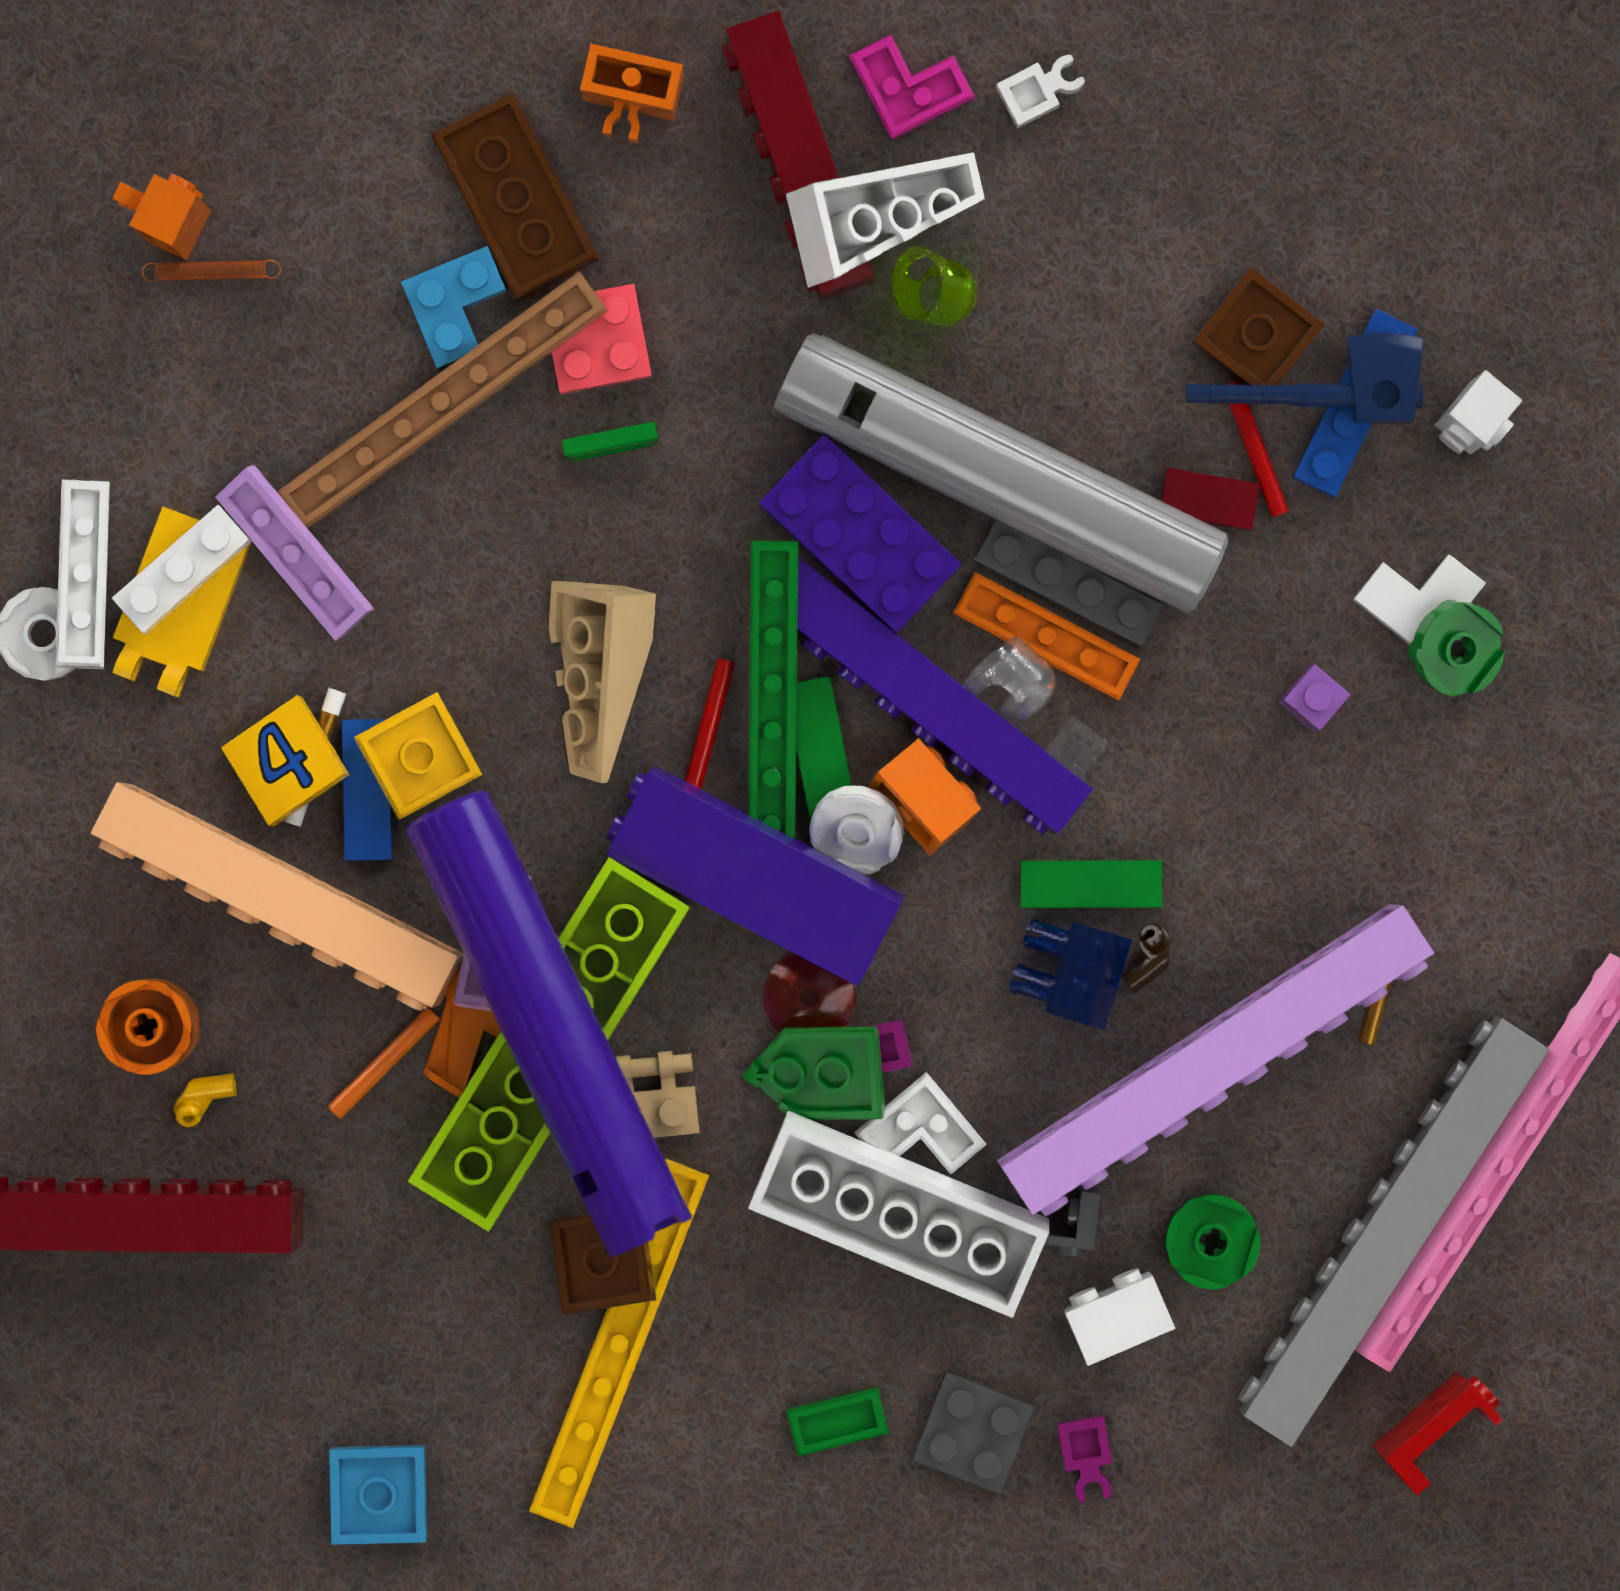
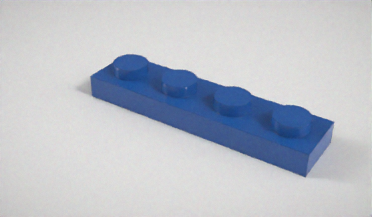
M1375 309L1363 334L1394 333L1415 336L1418 329ZM1347 365L1338 384H1350L1349 365ZM1326 407L1292 478L1329 497L1335 498L1372 423H1354L1352 408Z

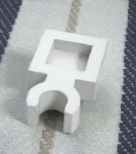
M1065 55L1057 59L1053 64L1052 70L1046 74L1043 73L1039 63H1036L996 84V89L1017 129L1059 108L1060 103L1055 96L1056 93L1073 94L1083 87L1085 83L1083 76L1072 82L1065 81L1061 77V70L1073 64L1074 59L1072 55Z

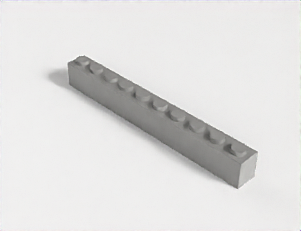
M1493 1017L1490 1023L1484 1020L1477 1027L1469 1041V1044L1474 1046L1466 1061L1457 1060L1451 1067L1443 1082L1449 1087L1439 1102L1432 1099L1427 1104L1418 1119V1123L1423 1125L1416 1138L1414 1141L1407 1138L1401 1144L1392 1160L1397 1165L1388 1181L1381 1178L1375 1184L1367 1198V1202L1371 1204V1207L1362 1221L1355 1218L1349 1224L1341 1238V1242L1346 1244L1336 1260L1330 1257L1323 1264L1315 1279L1320 1284L1310 1300L1303 1297L1290 1316V1321L1294 1323L1292 1329L1285 1339L1278 1336L1274 1340L1264 1357V1360L1269 1363L1259 1379L1252 1376L1248 1380L1238 1397V1400L1243 1403L1239 1411L1244 1417L1290 1447L1293 1446L1550 1050L1503 1018Z

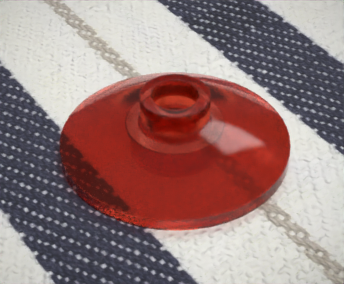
M795 953L785 956L776 963L764 984V1009L769 1021L779 1032L784 1028L846 1027L853 1016L856 1006L857 994L854 984ZM806 988H813L819 994V1000L813 1006H806L801 1001V993Z

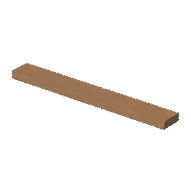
M576 273L277 491V493L307 529H310L608 312L607 308L582 273Z

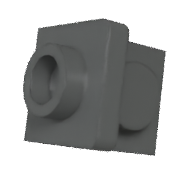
M1079 1188L1078 1199H1069L1067 1226L1075 1227L1074 1234L1049 1232L1045 1242L1048 1245L1055 1246V1254L1082 1257L1083 1249L1094 1250L1100 1192L1098 1190Z

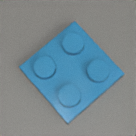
M426 1445L331 1447L329 1449L331 1545L423 1543L428 1540Z

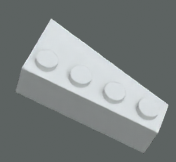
M974 153L813 183L786 194L808 288L841 276L848 272V270L873 259L895 245L905 242L927 228L985 199Z

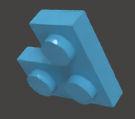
M488 246L401 282L438 370L452 365L478 346L464 309L507 292Z

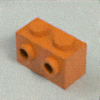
M919 738L878 771L868 785L869 788L881 792L896 805L903 818L904 828L929 856L969 824L982 809L976 803L977 799L971 788L962 781L957 782L945 768L942 756L934 748L925 746Z

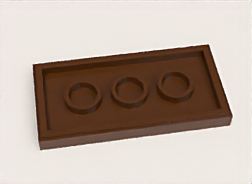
M514 91L430 134L516 302L599 260L598 254Z

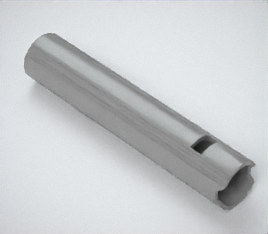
M811 333V335L806 337L784 380L773 407L778 412L784 414L785 417L817 433L825 434L828 438L1186 614L1194 611L1199 601H1201L1228 545L1227 533L824 335L820 336ZM858 384L876 392L862 423L844 415Z

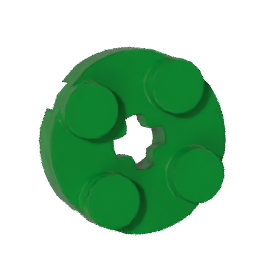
M1455 600L1443 601L1426 615L1417 628L1414 639L1408 647L1409 659L1414 663L1418 676L1430 688L1449 696H1458L1457 694L1461 695L1466 692L1473 694L1488 686L1502 666L1505 652L1500 650V635L1504 636L1502 626L1490 611L1481 606ZM1464 637L1466 639L1462 645L1466 651L1462 658L1456 655L1451 657L1452 644L1455 640L1459 641Z
M1204 1194L1187 1199L1183 1205L1174 1211L1166 1226L1164 1245L1169 1263L1185 1281L1199 1288L1218 1290L1228 1287L1227 1285L1234 1284L1251 1272L1260 1252V1235L1254 1219L1243 1205L1224 1195ZM1211 1228L1219 1229V1238L1225 1240V1245L1223 1249L1215 1248L1212 1255L1204 1253L1205 1245L1199 1242L1200 1236L1202 1234H1209Z

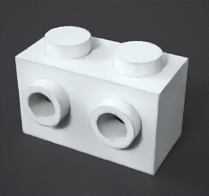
M1485 370L1468 383L1435 423V426L1442 431L1439 438L1446 446L1459 454L1465 450L1471 455L1481 447L1488 451L1493 445L1496 446L1514 425L1508 417L1522 402V399Z
M1138 1268L1132 1269L1114 1277L1112 1280L1115 1286L1099 1293H1097L1095 1287H1091L1069 1297L1071 1305L1062 1309L1088 1366L1175 1329L1154 1277L1149 1271L1140 1274Z

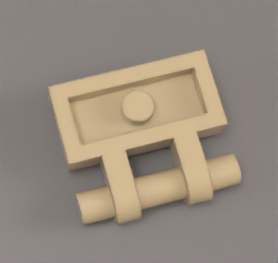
M672 1050L658 1052V1057L631 1059L630 1055L616 1056L654 1138L700 1133L695 1085L676 1087L675 1074L693 1072L691 1053L673 1055ZM660 1075L662 1089L634 1092L633 1078Z

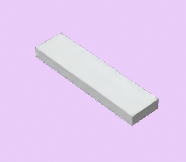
M62 480L56 668L104 669L109 482Z

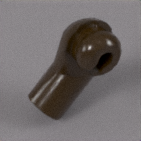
M1148 924L1140 930L1139 961L1121 974L1134 993L1160 975L1169 965L1170 938L1167 931L1157 924Z

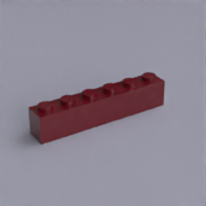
M778 10L727 28L728 43L721 45V49L729 72L738 70L744 87L737 89L745 116L754 114L760 131L752 133L760 159L762 161L770 158L775 175L768 177L774 199L777 204L785 202L790 214L786 194L813 183L839 179L781 13ZM791 218L784 221V226L792 248H796L798 244ZM869 261L835 279L808 288L803 265L799 266L808 293L817 290L820 301L871 284L874 281L872 268Z

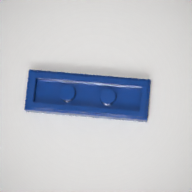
M386 719L342 720L343 764L350 774L343 779L344 861L393 860L392 807L353 738Z

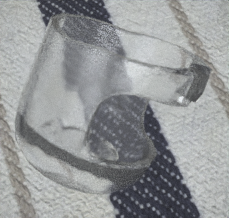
M1013 636L981 660L970 672L962 686L975 695L991 685L1004 687L1009 692V695L1001 707V713L1014 720H1025L1037 714L1049 702L1055 691L1056 675L1052 667L1019 636Z

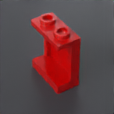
M1456 1372L1374 1443L1372 1447L1402 1482L1418 1496L1432 1483L1413 1461L1474 1408L1497 1426L1503 1421L1502 1417L1495 1410L1501 1403L1483 1382L1480 1383L1475 1376L1467 1380Z

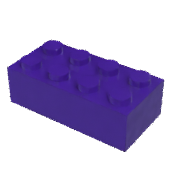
M825 434L759 502V508L794 541H799L798 545L875 618L896 634L903 629L962 565Z

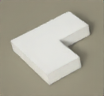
M1448 554L1421 589L1418 590L1383 562L1357 593L1353 601L1410 645L1420 623L1433 609L1446 600L1471 603L1486 582Z
M927 1072L922 1074L885 1105L883 1119H869L854 1131L861 1141L897 1156H901L921 1139L950 1174L954 1173L987 1145Z

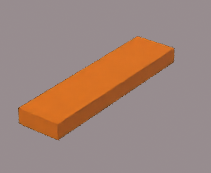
M974 572L953 612V615L1117 701L1120 700L1141 660L977 572Z

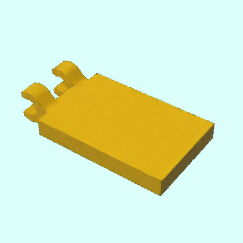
M162 506L137 575L200 520ZM251 543L146 635L122 612L113 638L126 644L117 658L113 673L136 681L144 657L164 664L166 668L160 677L157 690L179 698L190 667L204 672Z

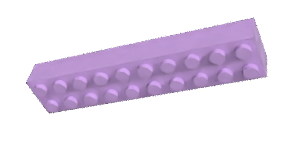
M1389 904L998 1159L997 1162L1031 1214L1035 1215L1041 1211L1044 1216H1048L1069 1201L1065 1194L1077 1186L1081 1185L1084 1190H1087L1104 1180L1109 1175L1105 1168L1120 1159L1124 1164H1127L1149 1149L1145 1142L1152 1137L1160 1134L1167 1138L1189 1123L1185 1116L1198 1107L1203 1109L1204 1112L1209 1111L1229 1097L1225 1090L1235 1083H1243L1246 1086L1259 1079L1268 1072L1265 1064L1278 1056V1058L1283 1057L1286 1060L1308 1046L1305 1038L1316 1030L1318 1032L1323 1031L1326 1034L1348 1020L1345 1011L1355 1005H1363L1365 1008L1384 997L1388 993L1385 985L1394 979H1403L1405 982L1424 971L1428 967L1424 960L1433 955L1434 952L1403 905Z

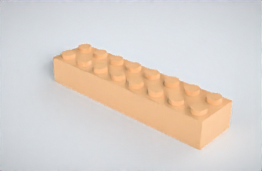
M116 782L91 831V834L102 839L99 847L121 859L127 857L133 860L134 856L144 861L141 869L164 881L168 879L175 881L176 878L187 882L184 891L208 903L210 900L217 902L218 899L228 903L229 906L226 910L228 914L248 924L253 922L259 924L261 920L271 925L272 927L269 931L271 936L292 946L295 944L301 945L304 942L314 947L311 956L335 968L337 966L342 967L345 963L357 969L353 976L354 978L376 989L384 988L385 985H388L398 990L399 993L396 999L416 1010L422 1011V1009H427L428 1006L432 1008L441 1005L447 989L462 964L464 953L133 784Z

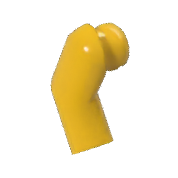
M234 1073L190 1080L174 1105L177 1122L183 1127H194L201 1121L202 1116L213 1099L237 1096Z

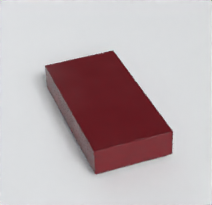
M1167 468L1161 501L1207 524L1251 531L1260 483Z

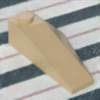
M569 581L551 582L549 633L551 643H561L564 669L555 671L557 687L564 686L569 697L570 710L565 712L562 722L569 770L572 775L599 783H606L609 780L653 641L655 593L619 585Z

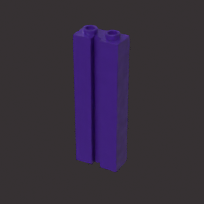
M657 766L649 770L646 776L638 773L626 798L633 801L626 816L618 814L607 833L606 839L612 842L606 854L607 856L844 980L859 986L905 895L811 846L787 836L786 833L763 824L761 820L751 818L742 810Z

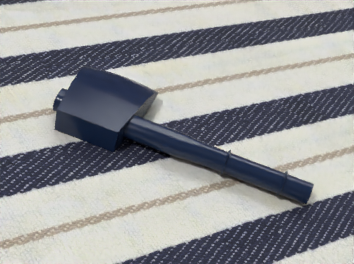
M1371 333L1347 337L1350 384L1303 383L1294 385H1264L1262 383V385L1212 384V382L1210 384H1186L1185 402L1209 403L1210 406L1212 403L1352 408L1354 423L1411 424L1414 422L1415 409H1422L1423 385H1419L1423 338L1394 333Z

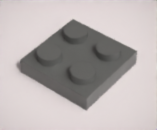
M946 1370L912 1460L1001 1495L1033 1412L1034 1404Z

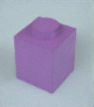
M1313 664L1304 670L1278 703L1309 730L1317 732L1324 727L1351 694L1316 664Z

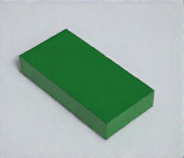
M655 422L562 440L565 457L570 463L657 446V443H659Z
M877 1386L786 1409L798 1457L889 1434Z

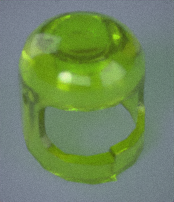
M916 245L908 248L899 257L894 267L891 283L893 298L898 311L906 318L935 326L950 327L965 320L975 307L977 283L971 271L957 261L945 260L938 252ZM929 257L936 263L920 280L909 278V266L917 259ZM941 276V283L938 286V292H941V297L937 299L935 307L926 312L920 303L919 292L922 284L928 277Z

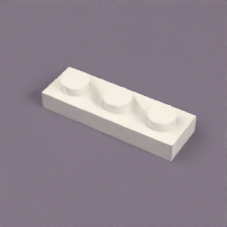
M217 505L113 596L112 599L138 629L146 635L252 541L221 506Z

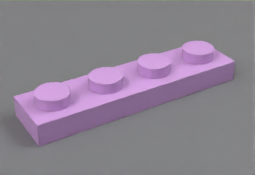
M255 465L246 467L215 497L335 641L343 638L374 609Z

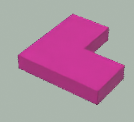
M892 35L849 55V59L891 141L975 99L954 55L913 76Z

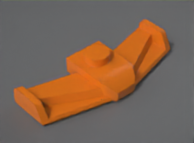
M458 971L445 993L447 999L423 1074L437 1085L460 1098L467 1087L484 1030L497 1038L501 1029L492 1012L458 1007L453 1003L460 973Z

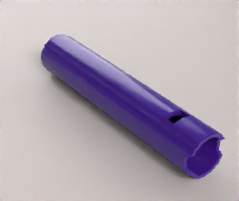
M485 791L473 792L444 804L411 822L406 829L407 836L561 1157L573 1178L609 1257L619 1255L654 1239V1233L677 1222L682 1224L691 1219L692 1215L659 1150L645 1117L489 793Z

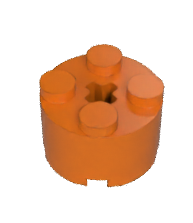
M157 978L131 981L116 988L104 1002L96 1025L98 1043L107 1059L128 1072L141 1075L156 1074L178 1066L192 1053L198 1043L200 1033L199 1012L191 996L174 982ZM144 1015L148 1019L155 1018L158 1027L153 1030L154 1038L151 1033L142 1034L140 1031V1026L146 1022Z

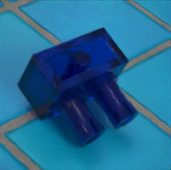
M1032 919L1026 930L1039 933L1040 938L1025 934L1024 947L1061 957V961L1056 975L1026 967L1024 964H1018L1013 975L1025 978L1027 982L1023 983L1011 979L1010 991L1014 994H1021L1047 1002L1046 1013L1105 1030L1132 940L1073 921L1071 928L1066 930L1040 922L1037 919Z

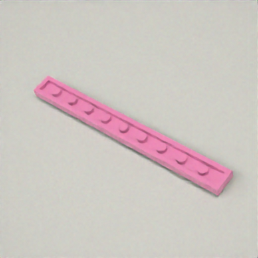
M1609 953L1602 966L1595 971L1591 983L1576 1006L1569 1011L1565 1023L1552 1043L1547 1047L1550 1050L1356 1347L1355 1351L1386 1371L1391 1372L1620 1019L1619 957Z

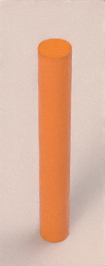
M429 1006L427 1009H424L328 1105V1108L338 1118L342 1119L440 1020V1017Z

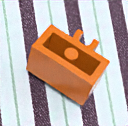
M590 43L580 91L583 101L613 108L612 112L605 119L602 130L603 136L612 138L613 128L617 122L621 121L623 110L629 111L627 120L631 125L628 140L638 144L641 131L638 120L639 114L675 121L685 77L683 64Z
M172 173L168 180L154 174L145 193L120 182L112 198L118 205L135 213L129 226L142 239L186 261L211 212L202 201L204 194L196 190L197 186Z

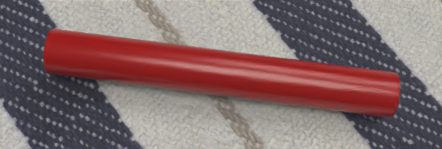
M1237 380L1227 385H1241V382ZM1229 404L1258 483H1260V488L1271 517L1274 518L1289 512L1249 404Z
M719 658L716 661L685 778L686 782L701 790L735 667L734 662Z

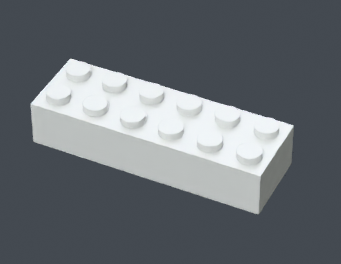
M790 1111L786 1113L748 1208L1011 1318L1015 1314L1049 1234V1218L1037 1213L1032 1215L1028 1209Z

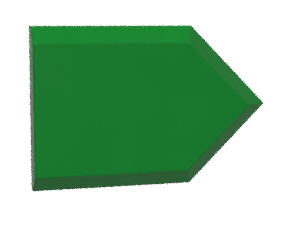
M877 1027L784 1028L741 1075L754 1088H760L778 1105L777 1108L785 1115L787 1111H790L810 1120L884 1118L885 1098L880 1038Z

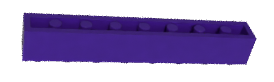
M798 557L797 629L804 636L800 644L821 661L828 655L839 663L841 668L837 671V674L859 690L863 684L867 685L878 694L874 703L894 719L902 713L914 722L915 726L911 729V732L928 746L933 748L937 742L942 744L952 752L948 761L965 775L970 777L976 771L989 781L985 790L1003 805L1007 806L1013 800L1027 811L1022 819L1040 834L1044 835L1048 829L1058 834L1092 792L1093 788Z

